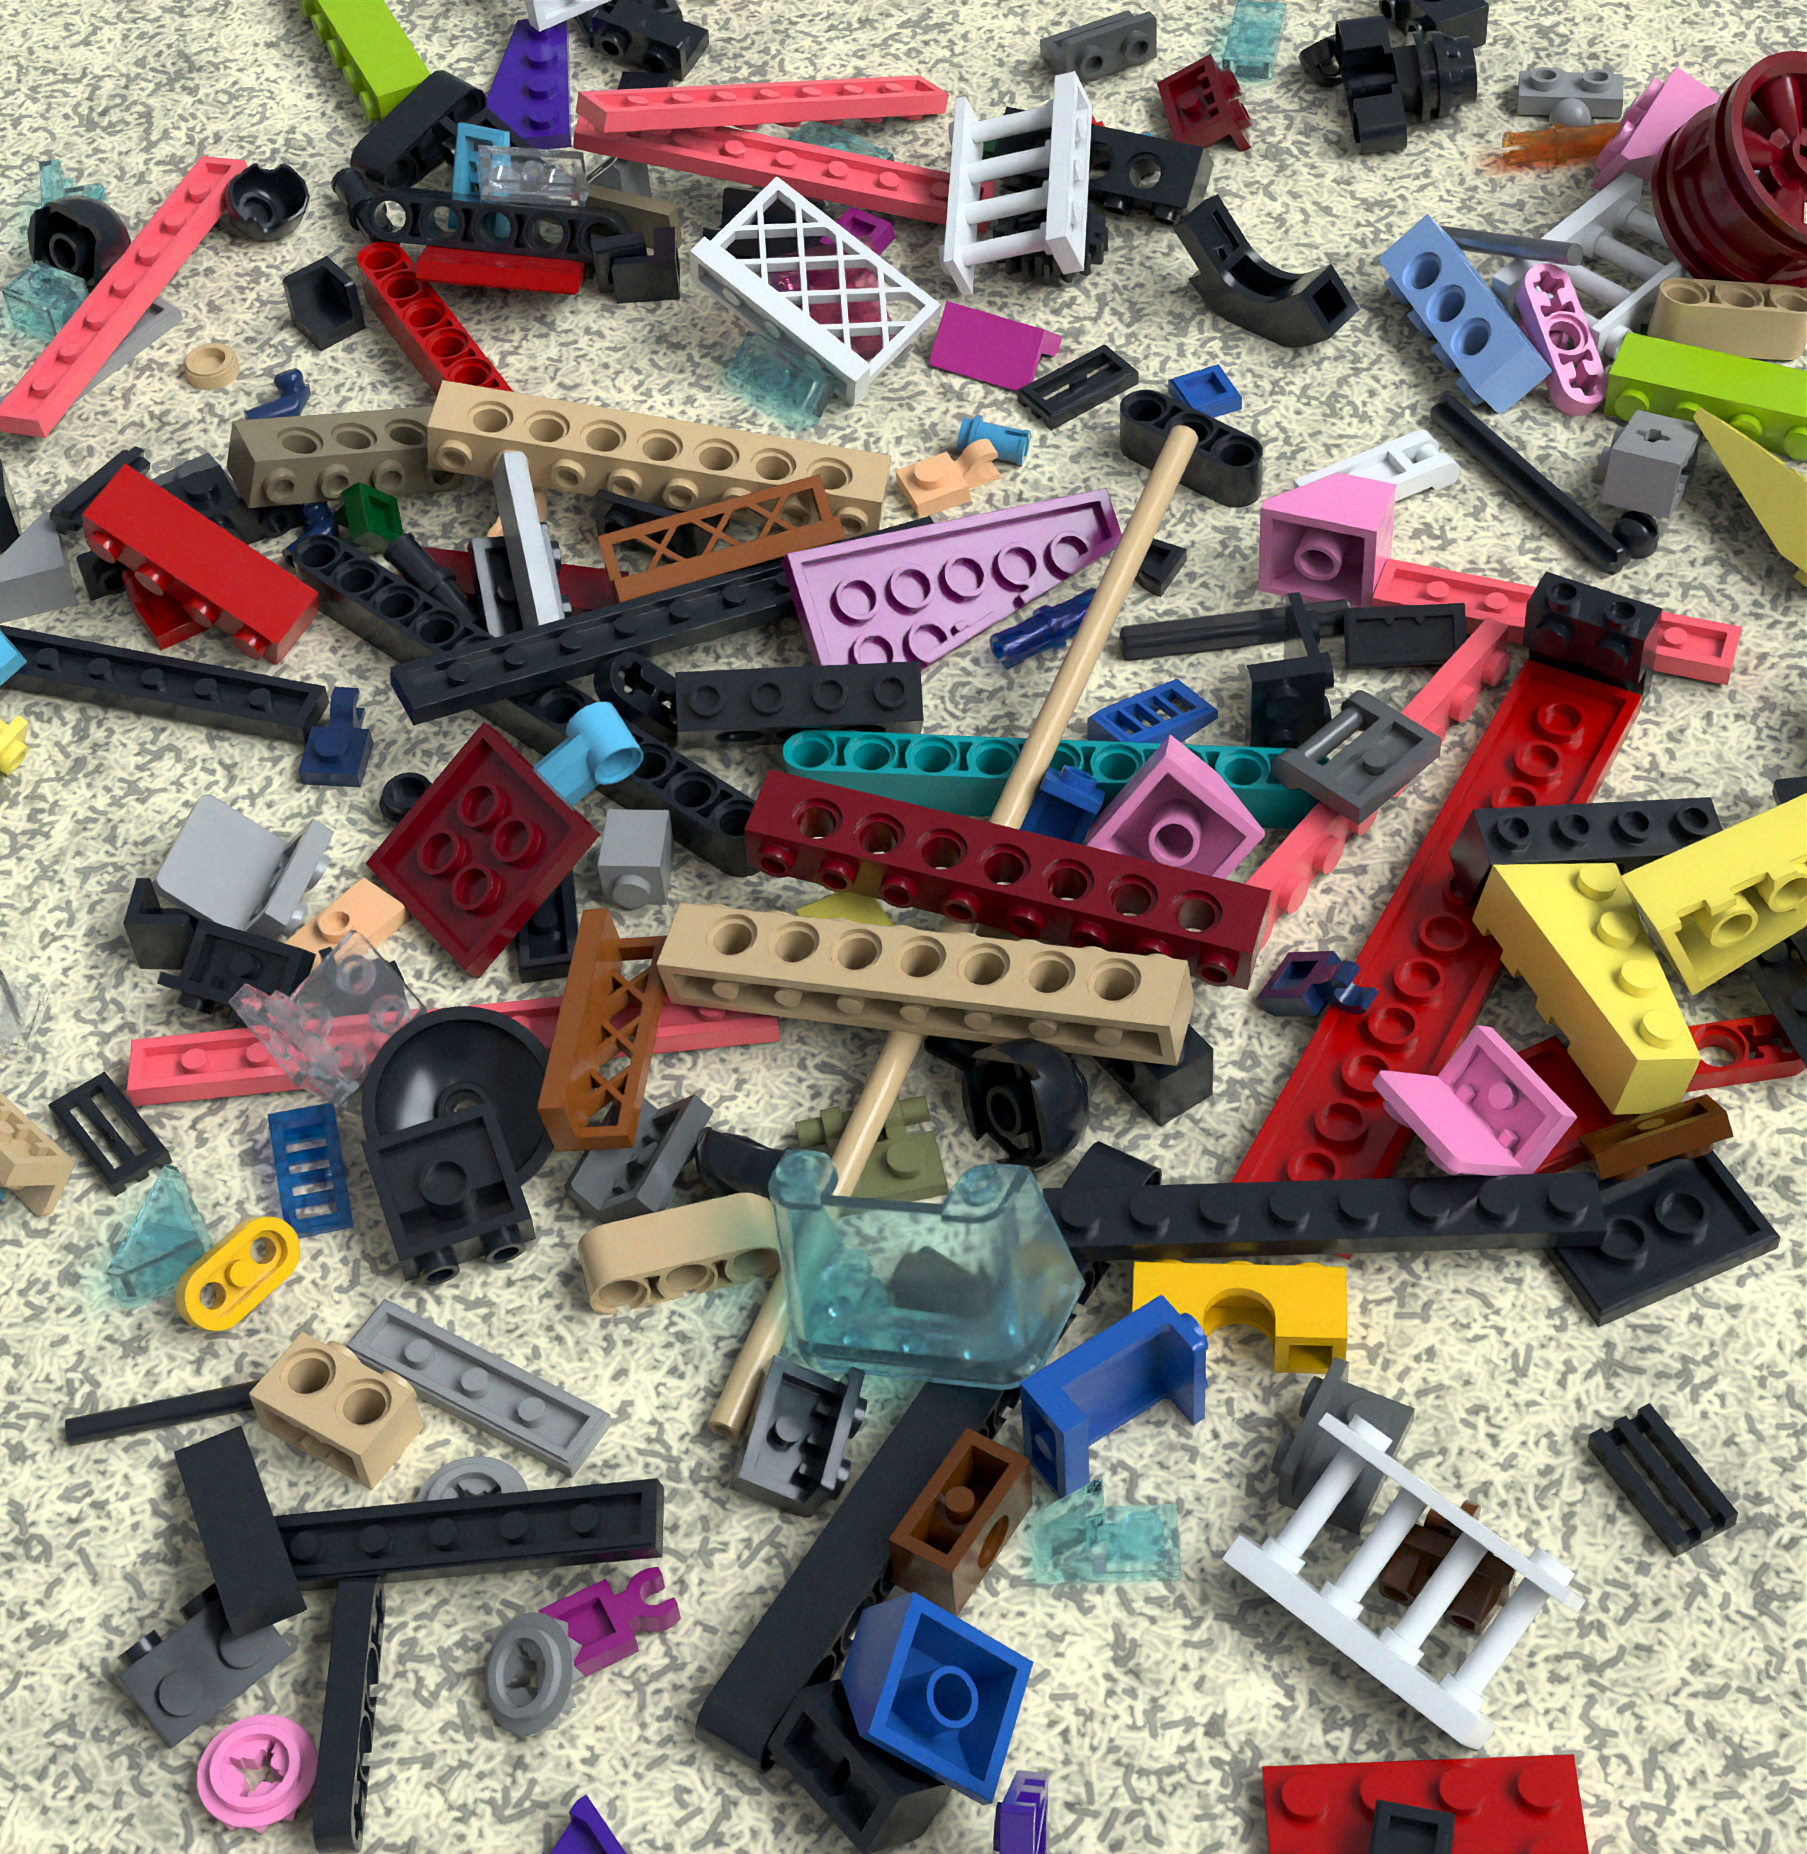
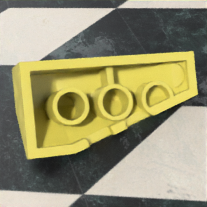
M1699 407L1693 416L1695 422L1779 553L1799 567L1793 577L1807 587V478L1790 467L1786 468V463L1725 421Z

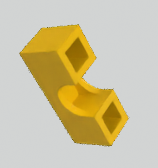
M1161 1259L1155 1262H1134L1132 1312L1162 1294L1180 1315L1186 1312L1194 1317L1203 1329L1207 1339L1214 1331L1227 1325L1243 1324L1254 1327L1261 1331L1271 1342L1274 1353V1373L1327 1374L1335 1357L1346 1361L1348 1340L1346 1267L1324 1266L1314 1262L1299 1263L1295 1266L1255 1265L1240 1260L1230 1261L1225 1264L1184 1263L1175 1259Z

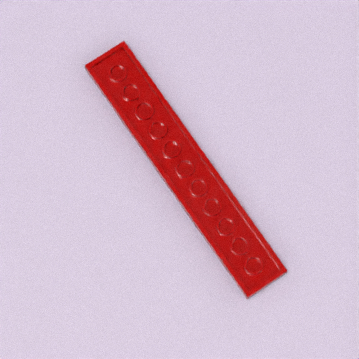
M1526 659L1355 961L1361 969L1352 982L1360 987H1375L1379 993L1366 1012L1360 1015L1347 1013L1331 1004L1230 1183L1394 1177L1416 1133L1412 1128H1408L1394 1120L1383 1107L1385 1099L1374 1088L1372 1081L1381 1070L1438 1076L1469 1036L1505 968V965L1500 960L1503 948L1493 935L1483 936L1472 921L1477 906L1464 905L1448 853L1473 809L1592 803L1640 713L1642 695ZM1353 1253L1335 1255L1350 1260Z

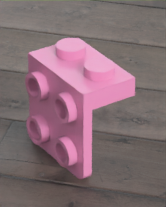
M1476 1025L1438 1076L1381 1070L1372 1081L1374 1088L1385 1099L1383 1107L1386 1112L1400 1124L1412 1128L1427 1145L1425 1153L1437 1167L1452 1175H1458L1459 1173L1490 1176L1533 1174L1577 1119L1575 1113L1492 1027Z

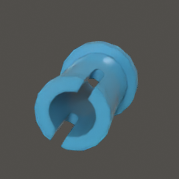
M977 414L974 419H963L958 435L957 450L963 452L971 443L980 439H989L998 453V458L996 459L1023 466L1024 456H1027L1029 451L1031 431L983 422V416Z

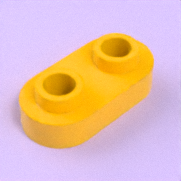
M256 1216L240 1222L189 1267L179 1279L175 1292V1302L181 1317L189 1325L202 1330L221 1331L236 1325L295 1270L300 1258V1243L294 1229L287 1222L276 1217ZM260 1238L266 1246V1253L264 1258L256 1263L251 1257L250 1248L252 1243ZM207 1283H210L216 1290V1299L210 1307L205 1308L200 1301V1292Z

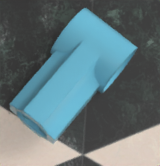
M596 702L584 707L569 720L566 726L568 738L533 767L574 806L599 784H614L633 774L643 760V751L615 707L608 702Z

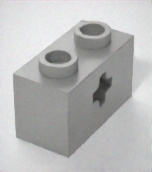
M1636 410L1625 428L1619 426L1616 428L1611 447L1604 446L1596 471V480L1604 482L1600 503L1669 519L1694 475L1703 435L1697 423Z

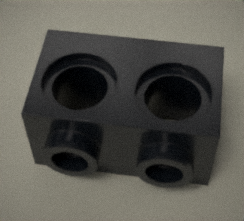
M841 1679L800 1688L766 1745L861 1854H870L918 1839L926 1832L953 1789L859 1736Z

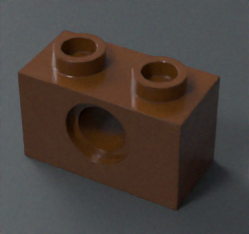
M966 1428L888 1539L894 1584L910 1593L914 1591L957 1617L1033 1505L1030 1459Z

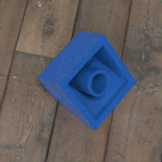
M914 1591L863 1609L841 1675V1681L859 1736L983 1806L992 1804L1033 1661Z

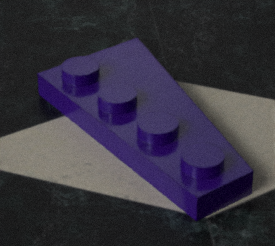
M529 19L517 20L487 97V107L536 151L572 147L567 20L541 32L530 25Z

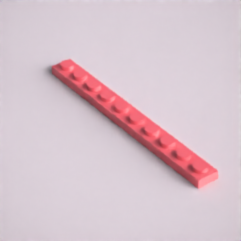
M665 990L653 1054L780 1041L779 1016L671 1003ZM563 996L469 1005L471 1007L493 1010L516 1020L539 1039L550 1055ZM632 1002L612 1016L610 1024L619 1031L641 1014V1009ZM438 1009L132 1039L127 1092L133 1106L365 1083L369 1068L385 1042L408 1022ZM621 1051L619 1054H617V1055H616L615 1057H613V1058L628 1057V1056Z

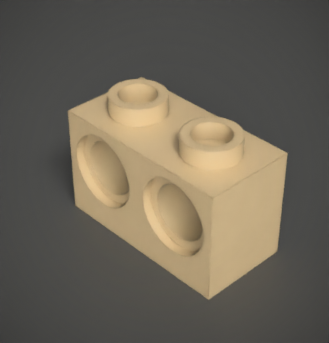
M304 1332L298 1335L249 1393L262 1429L371 1490L375 1488L424 1427L415 1400L417 1394L404 1378L388 1370L380 1374L361 1364L357 1356L341 1343L329 1341L327 1344H324ZM322 1388L315 1393L307 1394L312 1390ZM378 1418L370 1424L361 1425L367 1420Z

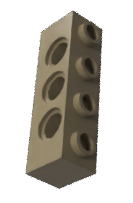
M434 406L232 421L226 468L248 508L344 500L342 491L357 482L366 484L390 496L451 491L461 487L464 474L428 468L427 426Z

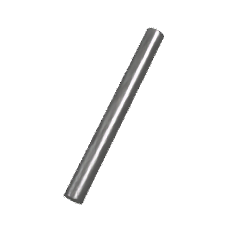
M1439 225L1462 251L1577 266L1583 258L1582 246L1577 243Z

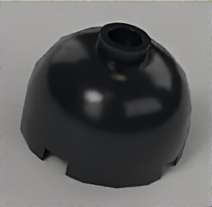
M80 194L47 202L43 208L35 210L30 217L27 231L29 252L33 263L42 261L45 270L49 274V277L42 279L48 289L77 304H82L131 244V238L126 225L114 209L104 201ZM94 277V285L82 286Z
M1027 1037L995 1043L977 1050L971 1056L976 1058L975 1066L964 1070L961 1080L964 1112L970 1131L976 1141L987 1133L1009 1156L1008 1158L995 1160L1007 1173L1013 1176L1033 1174L1059 1162L1077 1146L1085 1135L1089 1121L1088 1085L1077 1065L1058 1046ZM1026 1133L1029 1147L1019 1149L1008 1138Z

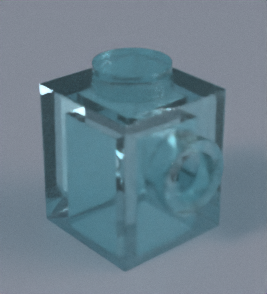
M37 260L1 290L14 329L48 343H51L89 296L83 278Z

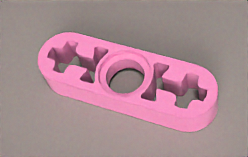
M1547 263L1535 265L1527 272L1518 286L1516 302L1532 344L1553 370L1545 378L1553 403L1564 414L1569 416L1590 414L1599 406L1607 391L1608 378L1570 277L1564 270L1555 265ZM1536 286H1540L1542 291L1536 292ZM1548 293L1553 294L1551 301H1549ZM1560 330L1567 333L1573 339L1575 349L1567 351L1557 348L1551 342L1549 332ZM1573 380L1575 381L1576 386L1578 388H1572L1570 386ZM1581 389H1588V395L1584 396Z

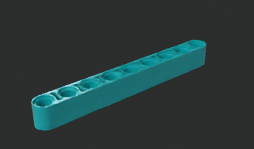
M806 730L792 735L785 742L783 759L785 773L957 815L991 816L1027 738ZM1060 740L1048 767L1061 772L1063 766L1068 765L1080 769L1097 779L1098 783L1095 788L1106 793L1103 804L1093 820L1095 821L1162 743ZM1183 744L1223 778L1262 828L1295 829L1320 802L1301 788L1290 790L1284 787L1274 776L1271 768L1272 760L1287 748ZM1326 756L1318 764L1324 766L1330 759Z

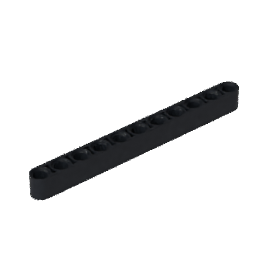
M330 534L310 535L300 540L293 548L292 558L298 579L319 592L318 611L400 664L496 638ZM564 682L471 710L545 757L568 738L566 726L569 720L578 711L597 701L569 683ZM621 717L643 751V760L635 772L624 780L608 785L599 784L594 789L624 809L669 810L674 841L723 873L733 877H747L760 872L759 869L751 868L747 865L744 831L756 801Z
M1097 1141L1085 1153L1062 1188L1161 1185L1162 1170L1112 1146ZM1042 1217L1040 1218L709 1693L695 1725V1736L698 1740L760 1774H765L772 1769L776 1761L770 1758L773 1753L766 1745L800 1688L832 1680L849 1654L853 1642L851 1637L857 1629L863 1609L884 1602L894 1588L895 1584L890 1582L893 1573L888 1541L892 1533L966 1428L991 1440L995 1438L1007 1420L1001 1417L1007 1407L1014 1410L1021 1399L1020 1382L1041 1370L1042 1366L1038 1365L1037 1362L1042 1355L1047 1357L1051 1355L1077 1316L1072 1313V1310L1077 1303L1084 1306L1111 1264L1106 1261L1046 1263Z

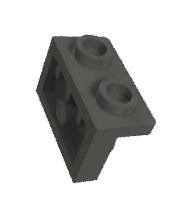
M1335 1357L1325 1378L1322 1379L1314 1376L1307 1386L1299 1411V1416L1304 1418L1297 1434L1293 1435L1286 1432L1276 1449L1271 1473L1279 1476L1278 1503L1297 1510L1343 1446V1442L1318 1425L1326 1412L1346 1425L1350 1423L1355 1414L1360 1416L1392 1440L1385 1453L1395 1460L1414 1421L1415 1408L1348 1383L1349 1362ZM1368 1462L1326 1522L1360 1536L1388 1475Z

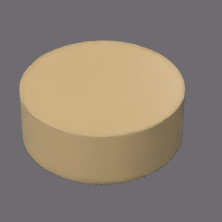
M221 343L200 345L190 351L183 361L187 381L193 387L202 390H214L227 386L236 379L240 371L235 351L230 346Z

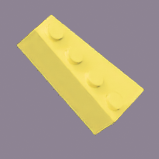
M1807 793L1620 876L1653 940L1692 996L1807 926Z
M1616 863L1493 865L1472 921L1483 936L1493 935L1503 948L1500 960L1513 978L1523 976L1535 992L1538 999L1534 1007L1547 1025L1554 1024L1567 1036L1571 1042L1567 1052L1613 1115L1650 1113L1681 1103L1699 1065L1701 1056L1632 899L1620 878L1621 874Z

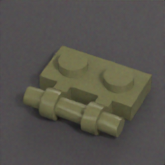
M897 1095L881 1130L885 1131L887 1140L875 1143L843 1215L949 1194L934 1130L907 1135L905 1127L930 1121L925 1095L899 1100ZM839 1106L819 1110L820 1117L795 1122L800 1148L826 1142L828 1152L803 1157L811 1199L818 1188L853 1110L841 1112Z

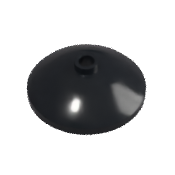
M455 1006L421 1015L405 1024L385 1042L369 1068L362 1094V1121L366 1138L370 1140L453 1113L456 1106L463 1101H471L476 1105L491 1101L522 1187L540 1171L554 1149L537 1110L549 1053L529 1029L507 1015L493 1010L471 1006Z

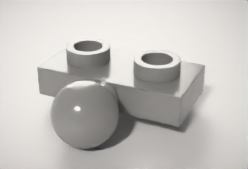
M1540 67L1532 71H1519L1517 114L1550 115V129L1559 139L1573 141L1581 138L1590 127L1591 117H1622L1623 74H1612L1603 69H1591L1584 73L1560 72L1549 67Z

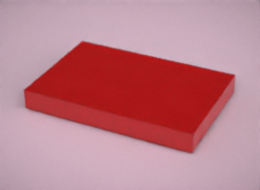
M426 246L417 259L416 279L422 282L576 295L584 281L587 262Z

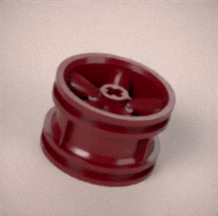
M1785 51L1775 53L1758 61L1725 89L1717 103L1703 108L1672 133L1663 143L1656 156L1651 175V197L1655 217L1670 250L1695 279L1789 285L1807 290V224L1804 223V202H1807V52ZM1759 170L1760 181L1754 171Z

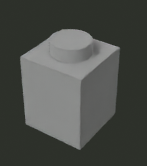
M607 809L597 865L605 904H619L626 908H641L646 904L667 905L675 854L669 810Z

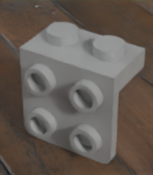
M206 794L201 796L193 805L158 869L152 885L157 894L197 919H205L268 939H273L279 933L288 937L306 911L307 905L300 901L306 887L310 890L314 888L329 866L331 858L323 853L334 831L313 818L287 843L221 800Z

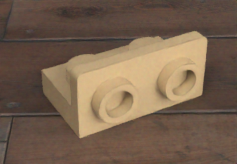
M0 1092V1186L10 1189L37 1216L50 1215L57 1205L76 1162Z

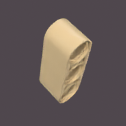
M1670 278L1664 280L1660 285L1648 325L1647 336L1745 358L1794 360L1802 355L1807 343V290L1789 285Z
M736 1193L603 1224L583 1234L578 1241V1253L589 1303L594 1311L605 1315L617 1313L616 1307L629 1305V1310L683 1298V1292L696 1289V1293L700 1294L751 1282L750 1276L760 1273L763 1274V1278L772 1277L778 1273L785 1258L770 1201L768 1198L752 1193Z

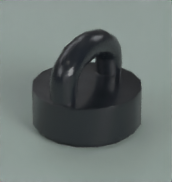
M1335 34L1310 45L1299 53L1298 59L1305 74L1310 73L1316 83L1325 87H1333L1343 83L1340 66L1339 70L1334 74H1326L1322 67L1335 61L1339 65Z

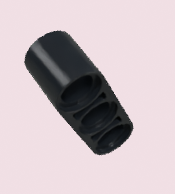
M438 70L433 72L358 142L351 154L350 167L357 169L361 173L364 182L381 192L392 187L411 188L443 160L438 147L441 143L438 121L447 116L457 125L458 123L466 122L487 107L486 95L479 88L447 71Z
M1137 390L1124 396L1120 402V449L1124 456L1153 470L1171 429L1178 425L1187 426L1196 432L1198 442L1179 484L1221 505L1232 508L1249 506L1259 499L1262 493L1263 447L1257 439L1154 390Z

